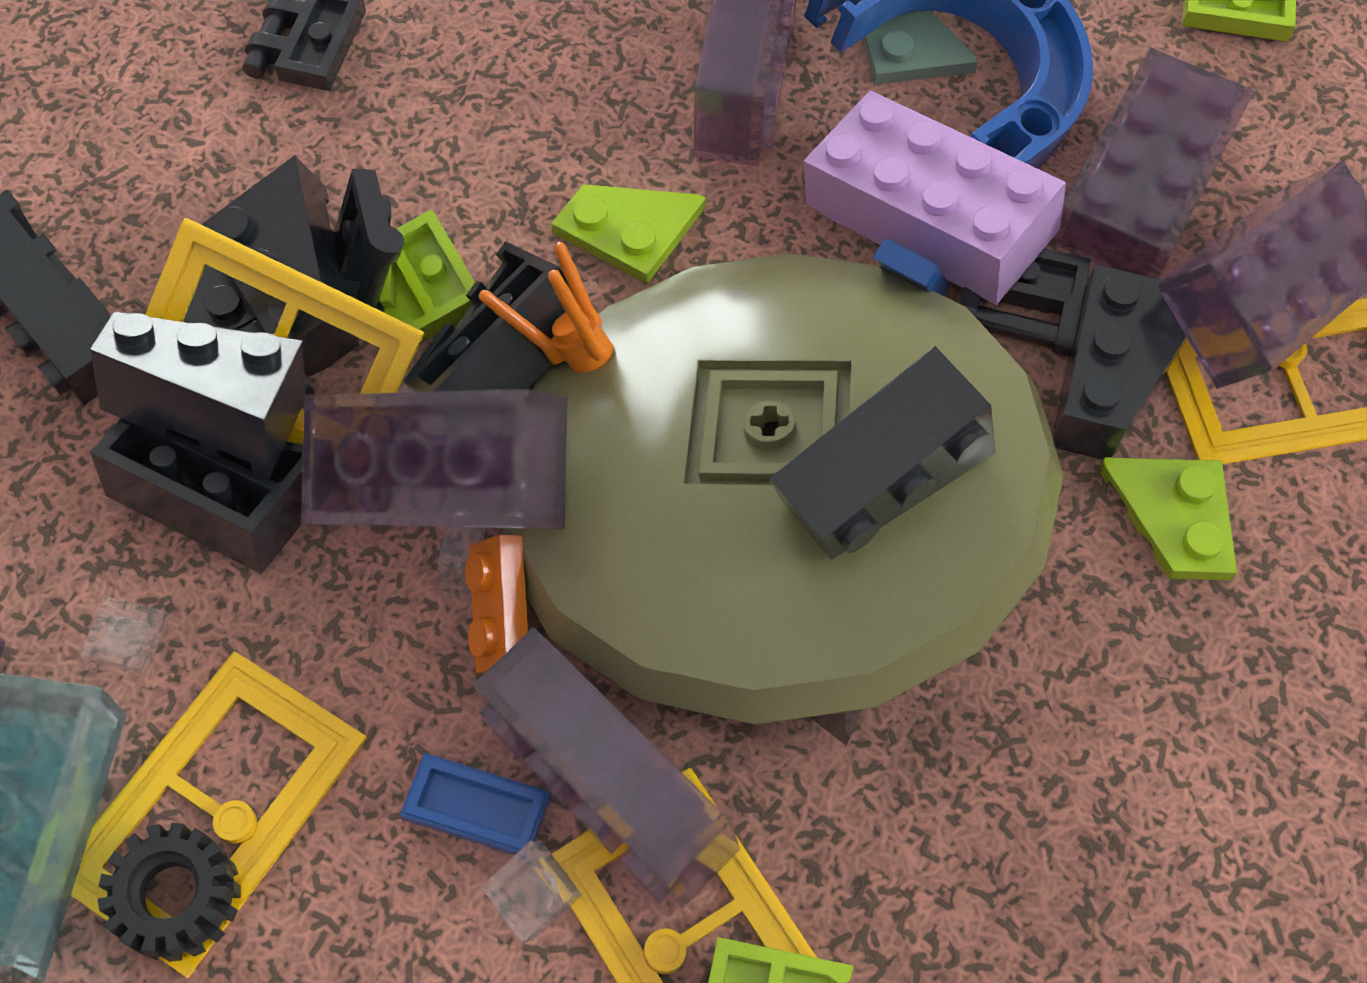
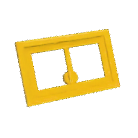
M184 218L145 315L153 318L183 322L205 266L208 265L287 303L274 333L276 337H288L300 309L380 348L345 429L305 409H301L287 439L288 442L305 444L306 438L324 440L327 442L330 462L361 475L370 459L425 332L199 223Z
M1367 298L1195 326L1167 370L1166 376L1197 460H1221L1222 464L1367 440V407L1317 415L1297 368L1307 354V344L1304 341L1306 339L1365 330L1367 335ZM1269 346L1268 355L1272 362L1283 368L1303 418L1222 431L1195 357Z
M233 651L51 877L50 881L107 921L109 917L100 912L98 906V899L107 897V891L98 886L101 874L112 876L111 873L104 869L108 864L107 861L114 851L117 852L125 843L124 840L129 838L169 787L213 817V829L223 841L230 844L241 843L230 858L239 873L233 876L234 880L241 886V898H232L231 905L239 911L368 738L253 662ZM238 699H241L314 747L258 822L255 812L245 802L232 800L221 805L178 776ZM145 898L147 909L153 917L160 919L172 918L168 913ZM224 919L219 929L224 931L231 921ZM209 938L202 944L206 952L195 957L187 952L182 953V961L169 962L162 957L158 958L186 978H189L215 941Z
M688 768L542 859L616 983H663L658 973L670 974L680 969L685 962L686 949L740 913H743L764 947L817 958L692 768ZM681 818L734 900L682 934L668 928L654 931L647 938L643 951L595 872Z

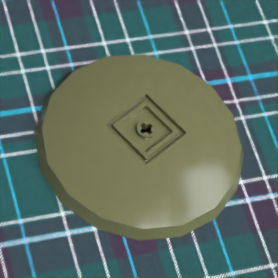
M791 253L691 267L606 307L599 316L602 319L601 327L613 344L614 351L611 358L600 368L582 373L572 371L566 361L552 365L536 381L499 466L501 535H522L526 598L549 638L639 700L754 725L877 708L979 652L1045 569L1064 477L1038 389L1021 366L965 306L932 290L929 292L881 266ZM936 346L991 404L996 453L881 527L874 538L853 553L845 551L831 560L780 500L770 477L932 347ZM767 422L778 423L775 436H762V431Z

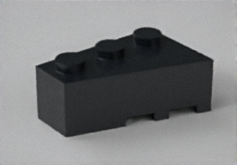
M296 155L201 224L347 295L346 283L341 276L336 254L339 245L335 232L331 229L326 204L330 203L327 188ZM233 278L265 332L274 335L287 303ZM300 309L287 337L289 339L302 340L304 373L309 377L330 367L360 345L358 337Z
M7 189L0 193V317L6 315L12 322L5 330L27 358L38 352L45 360V362L38 366V369L60 396L71 390L83 405H86L98 396L90 349L111 315L80 277L76 279L54 254L57 250L43 233L38 236L34 232L22 212L20 204Z
M507 241L504 242L496 253L502 264L485 286L482 282H475L465 295L472 302V305L458 325L454 328L451 324H444L404 379V383L449 430L471 446L481 437L493 432L501 423L503 414L523 394L531 392L536 381L553 365L539 347L479 299V293L483 290L490 291L550 339L554 337L552 333L554 322L562 314L566 313L548 280V273L551 270H557L568 285L563 271L557 265Z
M1095 264L1085 288L1077 333L1071 354L1068 357L1052 434L1055 448L1101 460L1103 458H1112L1197 325L1214 292Z
M114 312L90 349L100 410L165 437L169 436L173 431L199 441L201 452L215 458L226 452L250 462L252 473L268 480L270 479L306 400L302 340L276 337L269 333H250L212 327L205 323H185L153 318L141 313L127 314Z
M934 346L771 476L770 480L780 500L831 560L845 551L853 553L871 541L881 527L996 453L991 404L945 355Z
M122 418L90 451L107 497L260 574L266 570L314 510L333 482L327 442L312 438H306L305 444L286 442L269 480L252 473L251 463L226 452L215 458L201 452L199 441L175 431L165 437Z

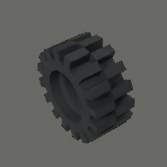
M171 823V828L168 831L160 824L146 827L149 835L148 838L143 840L134 833L124 840L131 849L124 857L116 851L112 853L107 862L116 868L113 875L101 874L98 886L107 891V897L99 898L98 906L99 911L109 917L103 923L110 933L120 938V942L148 958L158 961V957H162L169 962L182 961V953L186 952L195 957L206 952L202 943L210 938L217 943L226 934L219 929L224 919L231 922L234 921L238 910L231 905L232 898H241V886L234 880L233 876L239 873L235 864L226 856L228 854L210 837L196 828L191 831L184 824ZM170 867L188 868L193 873L196 882V891L191 904L185 911L175 917L167 919L153 917L147 909L145 900L146 890L151 880L159 872Z

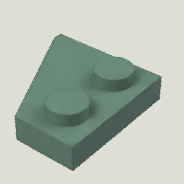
M915 11L902 14L889 20L862 38L874 85L975 73L978 63L976 55L931 11Z

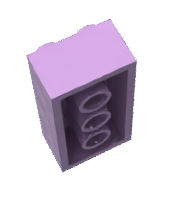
M871 90L803 161L806 204L836 223L879 245L883 239L888 240L889 238L935 263L947 280L962 288L964 286L980 295V297L995 305L1000 302L1060 230L1066 187L1065 181Z

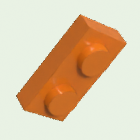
M496 535L469 545V557L465 565V581L471 591L473 621L469 627L468 643L471 653L475 656L476 674L500 673L530 666L522 535Z

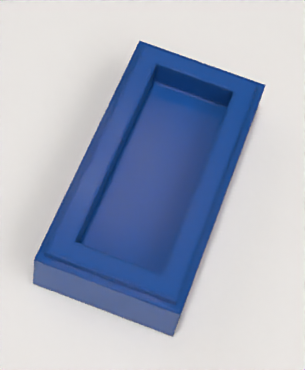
M889 238L888 240L883 239L873 257L881 267L929 292L932 290L942 296L945 295L949 285L935 263Z
M424 753L402 807L400 817L402 820L529 860L552 796L549 791Z

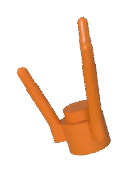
M563 242L556 243L554 250L568 285L559 271L551 270L548 273V280L566 311L552 326L553 338L547 337L490 291L483 290L479 293V299L539 347L553 365L566 361L572 371L583 373L600 368L611 358L614 351L613 344L601 327L602 319L592 306L577 268Z

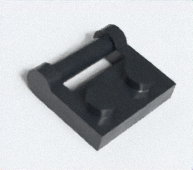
M352 169L334 230L339 249L336 250L341 276L346 283L347 295L382 311L380 296L391 264L398 261L401 255L404 237L396 228L390 226L391 203L388 195H381L376 170Z
M1043 249L1000 300L1005 303L1059 314L1058 324L978 306L980 295L965 286L960 304L965 306L988 332L1053 346V353L1070 356L1077 333L1091 259Z

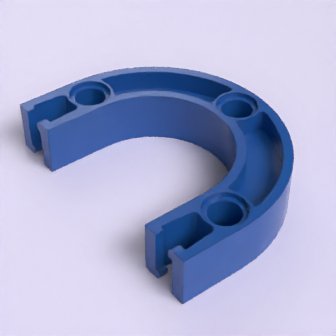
M810 0L804 17L814 27L819 28L827 21L824 15L838 8L841 16L830 43L840 53L889 20L910 12L940 11L963 17L979 25L1000 42L1014 62L1020 80V98L975 130L970 137L1037 169L1061 145L1086 105L1093 79L1091 46L1082 21L1069 0Z

